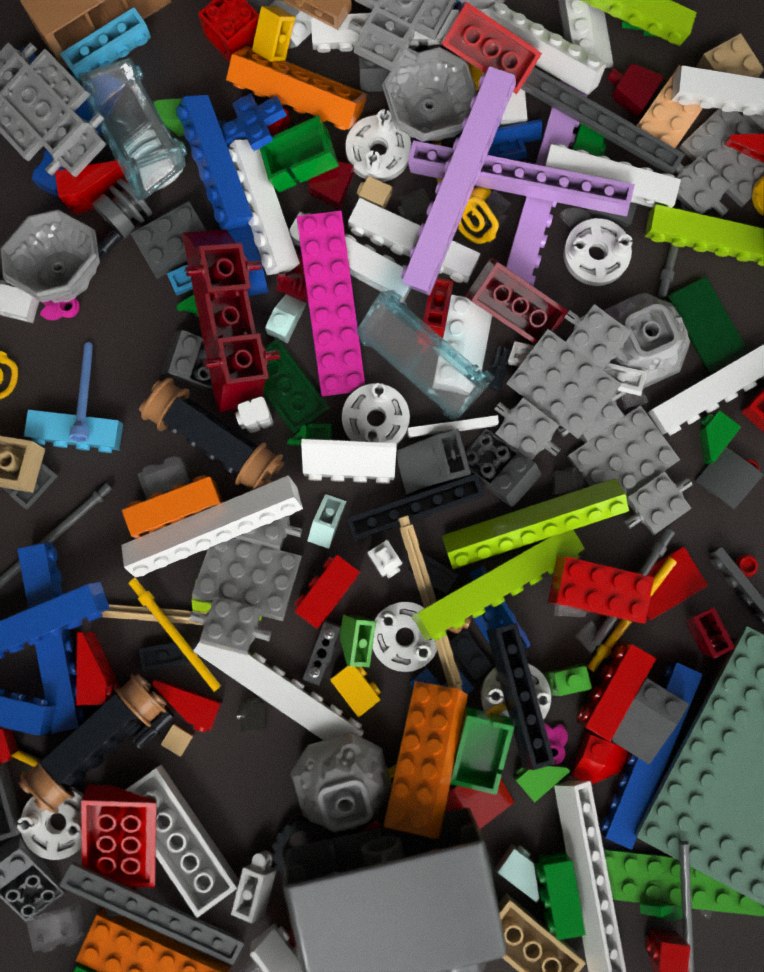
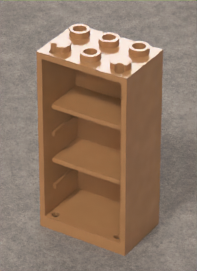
M20 0L53 56L66 69L67 65L60 55L66 49L133 7L144 20L171 3V0Z

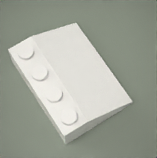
M302 439L303 474L308 476V480L320 481L322 477H331V481L343 482L344 478H353V482L366 483L367 479H376V483L388 484L390 480H394L397 443Z

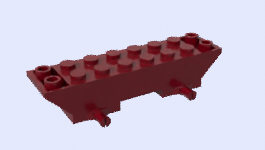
M226 230L183 232L182 237L188 262L185 272H187L186 276L191 277L207 359H204V364H206L204 367L205 369L209 368L217 411L238 410V404L246 401L251 403L252 399L263 395L265 380L269 379L267 360H278L280 355H276L279 353L278 350L265 351L260 333L256 334L247 291L251 288L249 271L261 270L262 265H259L261 261H247L242 243H236Z

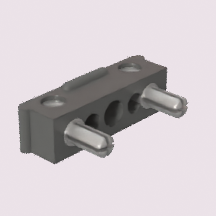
M325 620L320 635L315 640L309 656L310 661L303 681L317 686L320 685L325 669L330 665L336 649L335 642L341 625ZM323 639H329L330 644L328 646L323 645ZM320 648L326 650L327 655L325 658L318 656L317 652ZM317 660L322 664L319 668L314 664Z

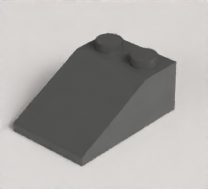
M645 678L611 741L647 764H650L679 723L689 704Z

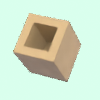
M368 176L365 183H360L357 194L359 198L385 209L392 196V186Z

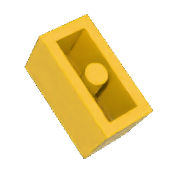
M261 6L252 51L270 62L285 61L295 16L278 6Z
M346 666L333 676L330 681L355 714L360 717L381 700L378 696L381 691L374 682L369 684L364 677L367 673L363 667Z

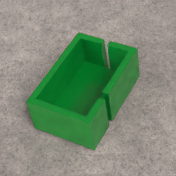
M319 115L272 136L274 141L259 148L268 180L278 192L297 185V180L302 183L339 166L328 129Z
M465 707L450 784L497 795L502 776L501 770L504 768L514 730L512 718L490 713V717H487L485 711Z
M564 850L537 855L538 862L534 863L536 876L539 878L540 883H542V887H538L541 902L544 903L546 911H543L545 925L548 926L549 933H553L557 940L586 935L571 858Z

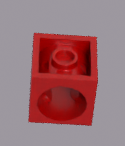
M213 0L198 12L204 36L229 63L232 53L246 46L253 47L259 14L246 0Z

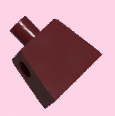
M631 64L625 74L613 68L607 80L616 85L612 95L613 100L634 118L638 119L658 89L664 76Z
M338 161V167L306 181H309L308 190L310 195L340 211L354 176V165Z
M714 607L686 621V625L698 649L707 656L716 658L735 648Z

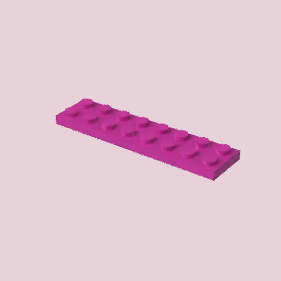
M342 211L297 216L321 397L353 393L356 389L365 385Z

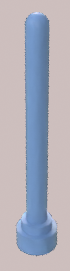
M91 342L84 344L76 423L70 428L69 438L76 442H85L89 437V429L85 424L93 353V344Z

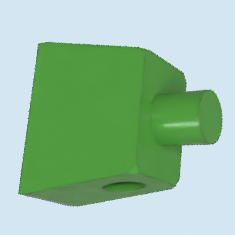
M585 663L543 672L552 696H563L592 689Z

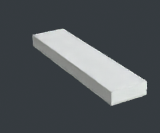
M498 415L407 428V434L409 438L442 434L456 429L465 431L494 427L499 423Z

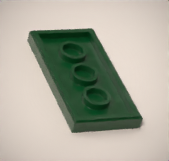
M707 277L666 297L667 301L672 303L675 310L682 317L690 342L708 375L749 353Z
M276 338L264 347L265 351L278 350L279 353L276 355H280L278 360H267L269 379L265 380L263 394L295 435L304 424L306 426L311 424L330 410V407L280 340Z

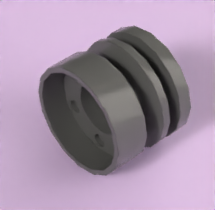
M119 178L116 184L121 191L111 185L109 189L114 198L111 200L102 193L92 205L103 219L125 239L135 230L131 222L132 218L142 224L144 219L139 212L143 213L146 217L153 213L143 196L132 185Z

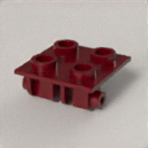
M296 252L300 264L290 272L278 274V283L275 290L308 302L302 255Z

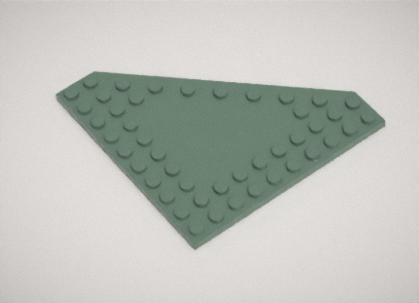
M744 625L734 643L735 648L730 651L634 835L679 861V842L688 841L691 867L764 906V635Z

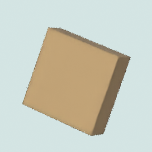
M173 724L161 745L181 757L194 735Z

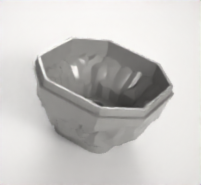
M440 47L419 52L421 54L417 63L404 57L399 62L395 71L388 73L382 84L395 128L406 133L410 138H416L425 143L429 141L438 142L445 138L455 137L463 132L461 130L463 120L466 116L469 117L472 110L470 104L473 96L478 95L467 62Z
M60 210L28 216L1 248L3 279L40 302L51 300L54 303L73 300L77 295L87 290L89 281L96 274L100 263L95 230Z
M641 293L603 310L632 332L625 341L623 350L633 356V359L630 360L623 355L624 358L630 361L628 365L618 357L610 361L611 364L647 372L643 388L681 371L690 345V339L682 317H680L672 303L656 298L648 293Z
M354 733L309 744L290 772L303 816L310 822L317 823L333 833L355 830L359 826L370 824L371 820L378 815L382 807L388 802L391 795L392 784L382 748Z

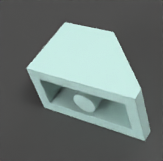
M286 294L276 305L265 327L267 334L288 343L306 303Z
M325 494L313 520L308 542L329 549L346 501Z
M511 844L495 868L500 875L537 902L539 895L534 863L529 858L531 854L519 845L516 848Z

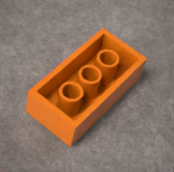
M202 475L194 478L193 483L186 486L184 484L173 486L171 491L165 494L162 492L152 494L147 501L141 502L138 500L127 504L128 508L123 509L122 512L130 535L134 538H139L219 505L224 501L217 483L210 476Z

